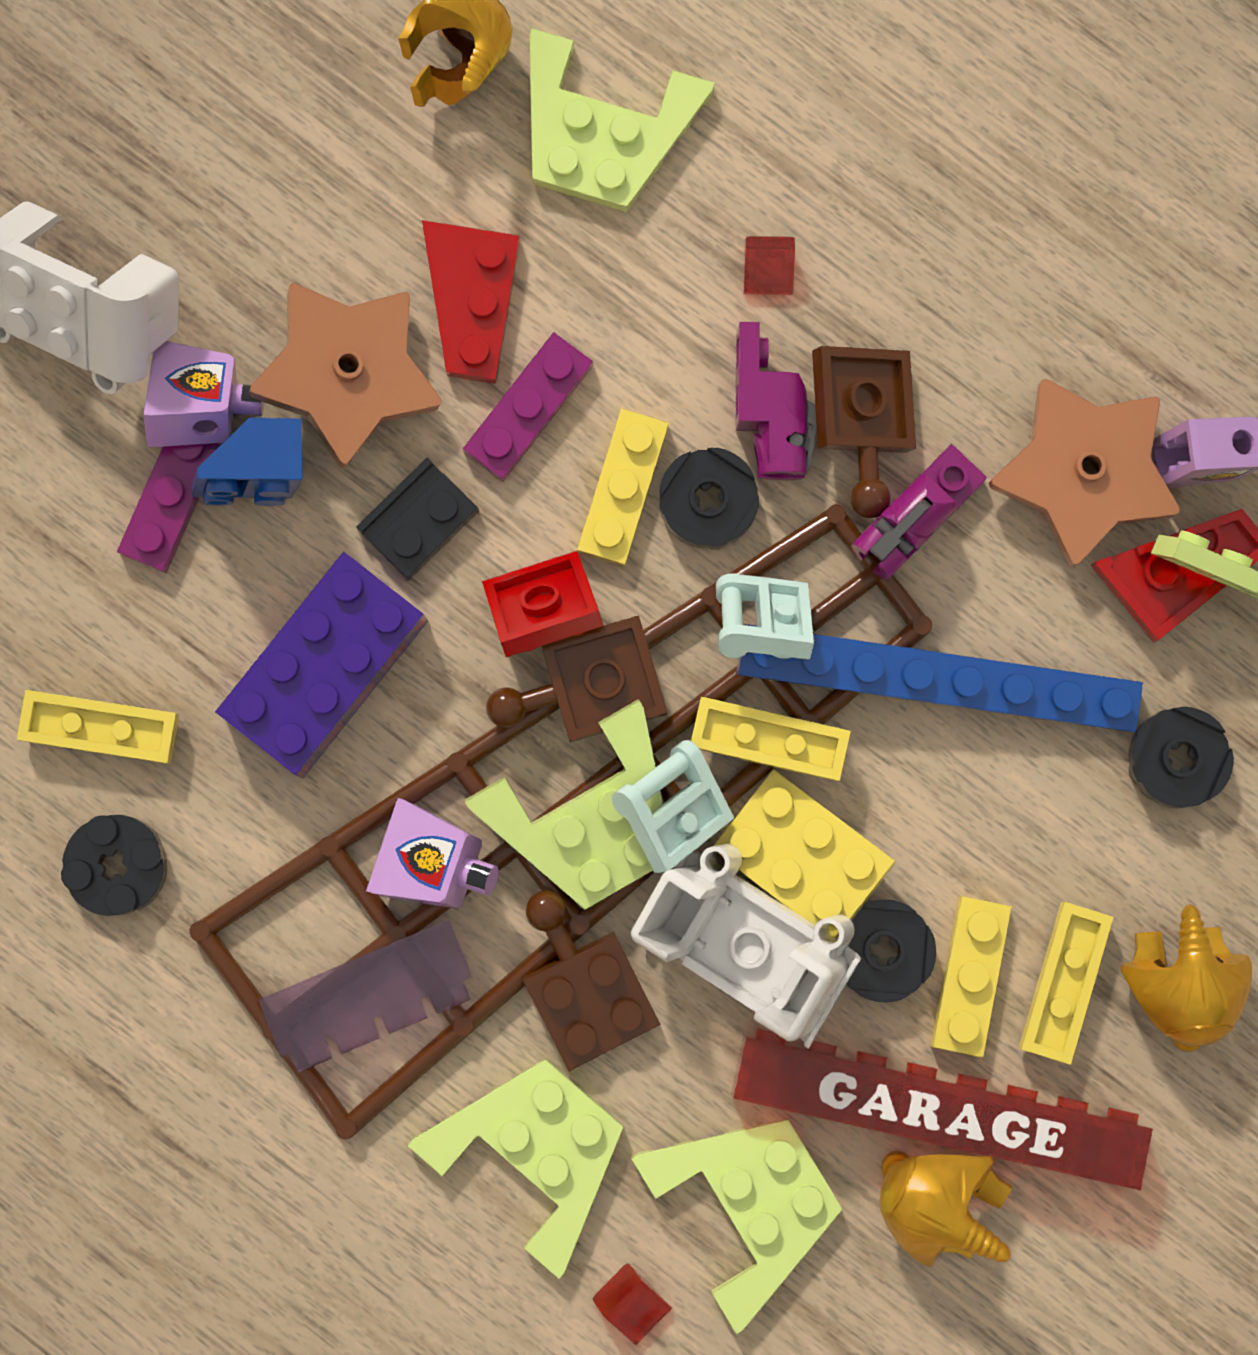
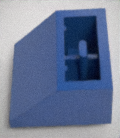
M248 418L197 468L191 485V497H203V504L215 506L231 505L234 503V498H254V504L260 506H279L285 504V498H292L302 481L301 419Z

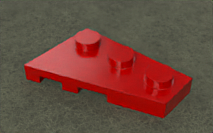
M422 220L447 376L496 384L520 236Z
M1243 509L1183 530L1209 540L1210 543L1207 550L1222 555L1223 550L1228 549L1253 559L1251 566L1258 561V527ZM1180 532L1170 536L1178 538ZM1151 541L1126 552L1096 561L1091 564V567L1155 643L1227 585L1151 554L1156 542Z

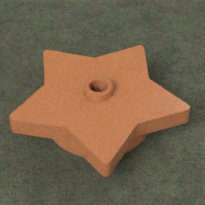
M295 283L289 285L287 293V346L255 380L249 390V396L255 400L302 415L313 425L340 468L348 466L379 423L436 411L442 402L437 392L407 353L409 293L401 292L349 307ZM338 363L350 364L356 371L345 373L340 369Z
M1043 379L1037 387L1031 443L988 483L989 488L1038 510L1046 518L1070 567L1078 565L1116 524L1166 519L1179 514L1180 508L1151 459L1160 399L1158 397H1148L1098 407L1048 379ZM1087 460L1092 463L1097 474H1087L1082 468V461Z

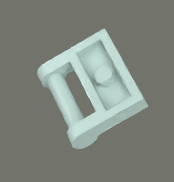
M725 574L717 580L716 598L722 604L723 628L718 634L719 651L722 655L728 658H739L747 652L773 655L783 659L791 657L810 659L814 638L808 583L741 574ZM744 600L755 602L757 627L743 625L742 602Z
M684 740L672 748L668 759L634 785L626 784L612 795V803L621 816L627 818L654 873L666 872L672 869L734 819L702 752L697 745L689 740ZM684 773L689 784L651 813L646 801Z

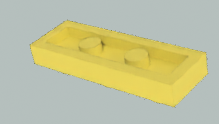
M621 408L578 545V553L622 567L626 566L669 422Z
M25 690L16 740L171 764L179 714Z
M701 697L691 742L702 751L839 782L851 731Z
M959 896L931 1047L978 1057L984 1056L1012 906Z
M1068 902L1060 903L1018 1049L1071 1065L1114 917Z

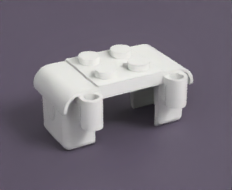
M22 202L0 218V342L6 343L13 337H17L86 371L90 370L92 371V379L95 385L106 394H114L126 383H133L144 379L149 372V355L178 331L179 276L177 271L144 254H140L97 287V278L36 250L35 240L61 222L62 217L31 202Z
M731 844L709 847L704 850L702 855L696 852L690 853L677 864L675 869L668 870L662 875L631 930L633 941L665 962L679 958L683 961L682 965L755 1011L754 1020L787 1041H795L801 1038L805 1043L804 1046L809 1049L861 960L860 956L848 947L854 936L852 921L844 915L837 914L822 919L814 925L736 876L742 863L740 851ZM719 853L724 857V867L720 866L717 862ZM830 924L837 927L839 931L838 940L830 935Z

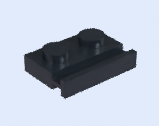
M427 457L356 528L409 581L479 512V508Z

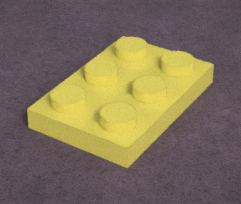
M774 769L713 845L731 844L740 851L742 863L738 871L775 900L814 925L822 919L837 914L844 915L852 921L896 864L895 860ZM719 853L718 856L724 860L722 854ZM830 924V935L838 939L839 931L837 927Z

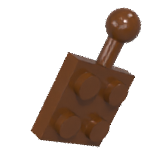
M820 346L812 351L818 449L857 451L859 482L852 489L850 502L858 515L864 518L879 517L890 505L891 496L888 487L879 480L878 452L907 453L916 449L910 351Z
M639 615L586 631L578 636H571L543 645L542 649L552 684L522 693L509 687L499 688L489 696L486 703V712L492 723L502 728H511L518 725L524 719L526 712L558 703L570 743L604 733L598 722L636 700H639L644 708L646 721L668 714Z
M544 890L535 893L528 900L526 918L532 927L546 933L558 960L522 978L568 1070L571 1071L661 1024L614 931L576 949L563 923L567 912L564 900L557 893Z

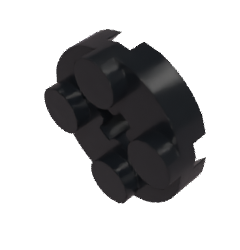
M707 448V450H697L692 453L690 451L679 456L666 470L660 485L659 511L667 528L680 541L696 548L719 550L727 544L737 541L751 527L759 507L758 487L751 468L739 456L722 448ZM711 486L717 487L720 490L717 499L723 504L718 509L710 507L707 511L699 508L700 499L695 495L696 491L699 488L708 491Z
M1185 706L1162 710L1145 720L1134 733L1128 753L1130 763L1128 769L1129 776L1139 786L1143 794L1162 806L1176 809L1197 806L1217 796L1227 785L1234 765L1232 748L1229 749L1228 740L1223 734L1226 732L1222 725L1210 714ZM1181 744H1184L1188 747L1187 756L1193 759V764L1191 767L1182 766L1177 771L1172 767L1173 761L1168 757L1170 749L1177 750Z
M120 814L96 816L77 829L68 841L62 859L61 880L64 886L69 889L74 900L90 912L103 916L130 914L149 905L158 896L165 883L167 860L161 846L162 842L158 834L139 819ZM117 851H120L124 854L122 863L128 867L127 872L124 876L115 874L109 879L105 876L106 867L102 862L105 856L113 857Z
M885 899L866 902L852 919L854 936L848 947L855 951L861 960L846 986L868 1000L876 1002L900 1001L917 991L931 975L936 960L934 935L924 919L907 904ZM885 935L889 937V944L898 948L897 957H889L887 965L881 966L878 965L877 956L870 955L871 944H878L880 936Z

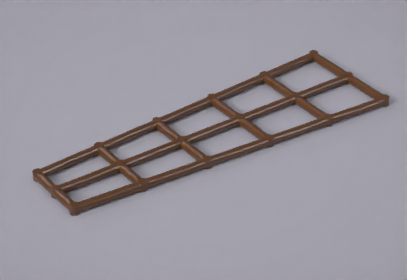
M838 504L830 506L826 511L729 573L761 577L834 529L864 570L811 609L813 633L876 585L907 623V626L887 642L886 645L912 648L932 630L931 619L925 616L894 574L888 580H884L872 572L881 563L872 552L862 561L856 556L851 545L862 533L848 517L845 509ZM716 583L705 588L702 592L645 628L643 631L649 650L708 611L720 627L723 628L722 604L716 598ZM737 666L651 730L649 737L655 767L661 763L654 753L695 723L701 697L724 701L752 680L753 677L736 675ZM761 679L789 717L823 725L860 694L834 689L809 710L788 682ZM558 703L526 712L524 719L514 727L502 728L495 726L337 831L324 837L320 842L201 920L194 922L190 927L189 933L192 939L201 947L260 1027L263 1035L271 1042L341 1139H350L525 987L522 977L552 963L558 958L549 939H547L465 1011L411 939L449 910L450 907L422 904L398 921L379 895L366 891L369 881L345 849L389 821L398 798L415 804L454 777L458 779L470 796L486 788L488 785L473 765L560 709ZM619 757L614 758L532 821L539 819L622 771L624 766ZM750 762L720 788L728 806H732L775 767ZM674 780L660 790L662 799L665 802L681 790ZM505 840L480 860L497 866L500 871L517 858L541 891H553L560 895L567 909L564 920L566 924L564 925L573 943L654 874V871H651L586 910L584 908L581 910L569 895ZM328 861L381 931L382 935L278 1014H275L216 933ZM467 889L465 897L472 891ZM395 950L450 1025L348 1113L288 1031Z

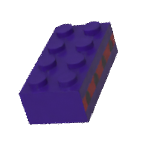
M343 551L217 708L215 713L290 772L303 779L427 624L428 620L421 611Z

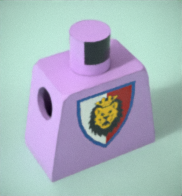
M166 341L152 355L143 414L147 447L224 443L231 436L233 414L262 416L264 402L249 396L251 385L237 384L235 358L230 354Z
M1232 417L1187 420L1154 438L1152 446L1153 463L1168 488L1238 480L1258 470L1257 417Z
M398 798L366 891L392 900L460 908L467 889L487 896L490 895L497 883L499 869L495 865L477 860L482 847L481 839L415 804Z

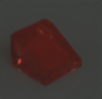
M747 236L745 238L743 294L793 295L795 237Z
M628 1263L593 1297V1302L602 1315L635 1345L672 1309L670 1304Z

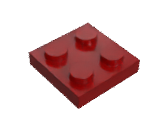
M578 551L482 581L506 658L604 626Z

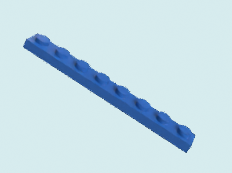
M744 624V625H746V626H754V627H757L756 625ZM813 634L814 645L810 659L793 657L783 659L773 655L747 652L738 659L736 675L1126 732H1136L1143 686V682L818 634Z

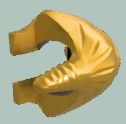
M423 0L411 11L405 27L398 37L403 58L410 60L423 38L437 29L443 38L462 54V63L452 69L444 70L430 64L421 69L410 86L414 106L424 107L432 97L449 106L458 103L470 93L475 92L488 75L504 60L511 46L513 30L511 17L499 0Z
M1188 904L1183 908L1180 915L1182 921L1179 924L1181 928L1178 941L1179 956L1173 966L1166 967L1162 932L1155 931L1135 934L1136 950L1133 961L1122 964L1120 970L1151 1021L1166 1037L1172 1039L1173 1044L1179 1050L1184 1052H1191L1200 1046L1215 1043L1234 1029V1025L1245 1007L1252 978V962L1249 956L1231 954L1223 942L1221 927L1204 928V922L1201 919L1199 910L1196 906Z
M893 1151L884 1157L882 1172L885 1178L880 1192L881 1216L899 1245L916 1261L925 1266L932 1267L942 1252H957L971 1259L973 1254H977L980 1257L984 1256L987 1259H994L996 1262L1005 1263L1010 1260L1011 1250L1007 1244L1001 1242L998 1236H994L992 1231H987L986 1227L979 1224L978 1220L973 1219L968 1210L972 1195L1000 1209L1012 1190L1011 1184L1002 1180L993 1172L992 1166L995 1160L991 1156L937 1154L909 1157L904 1152Z

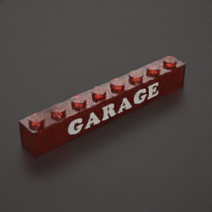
M757 1028L755 1037L743 1035L731 1090L733 1099L1141 1190L1153 1128L1139 1124L1138 1113L1108 1107L1107 1116L1087 1112L1089 1102L1064 1096H1058L1057 1104L1054 1105L1037 1101L1039 1091L1008 1084L1006 1093L987 1089V1079L962 1073L957 1074L956 1082L936 1078L938 1068L913 1062H907L906 1071L886 1067L888 1057L857 1050L856 1060L836 1055V1045L815 1040L809 1049L785 1044V1039L773 1031Z

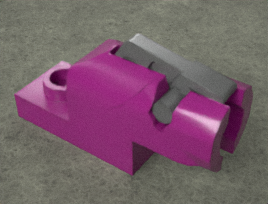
M739 322L736 333L735 431H757V434H752L757 460L758 478L781 481L801 480L805 478L806 473H808L811 467L817 433L815 404L807 400V391L799 373L759 371V368L768 367L769 340L768 338L760 337V322Z
M951 443L851 545L852 550L861 561L872 552L881 561L872 572L880 578L888 580L988 477Z

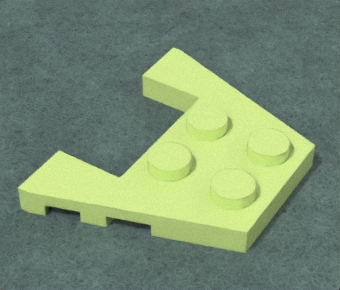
M531 28L529 42L533 184L628 212L663 164V159L678 139L682 138L701 107L706 105L712 97L715 83L672 70L658 117L649 116L561 89L574 49V40Z
M639 700L632 702L598 722L622 762L624 769L535 821L530 820L506 777L465 799L466 805L476 816L585 910L653 871L627 818L621 816L612 803V795L626 784L634 785L656 768L645 712ZM661 791L646 801L651 813L663 804Z
M544 1059L487 1095L454 1113L444 1121L416 1136L407 1146L443 1176L476 1136H480L558 1205L526 1243L524 1249L560 1279L565 1273L622 1132L623 1125L549 1060Z
M787 1118L725 1132L721 1135L700 1140L686 1141L661 1149L643 1151L631 1157L655 1199L695 1174L703 1172L755 1258L756 1263L711 1290L736 1334L744 1330L843 1210Z

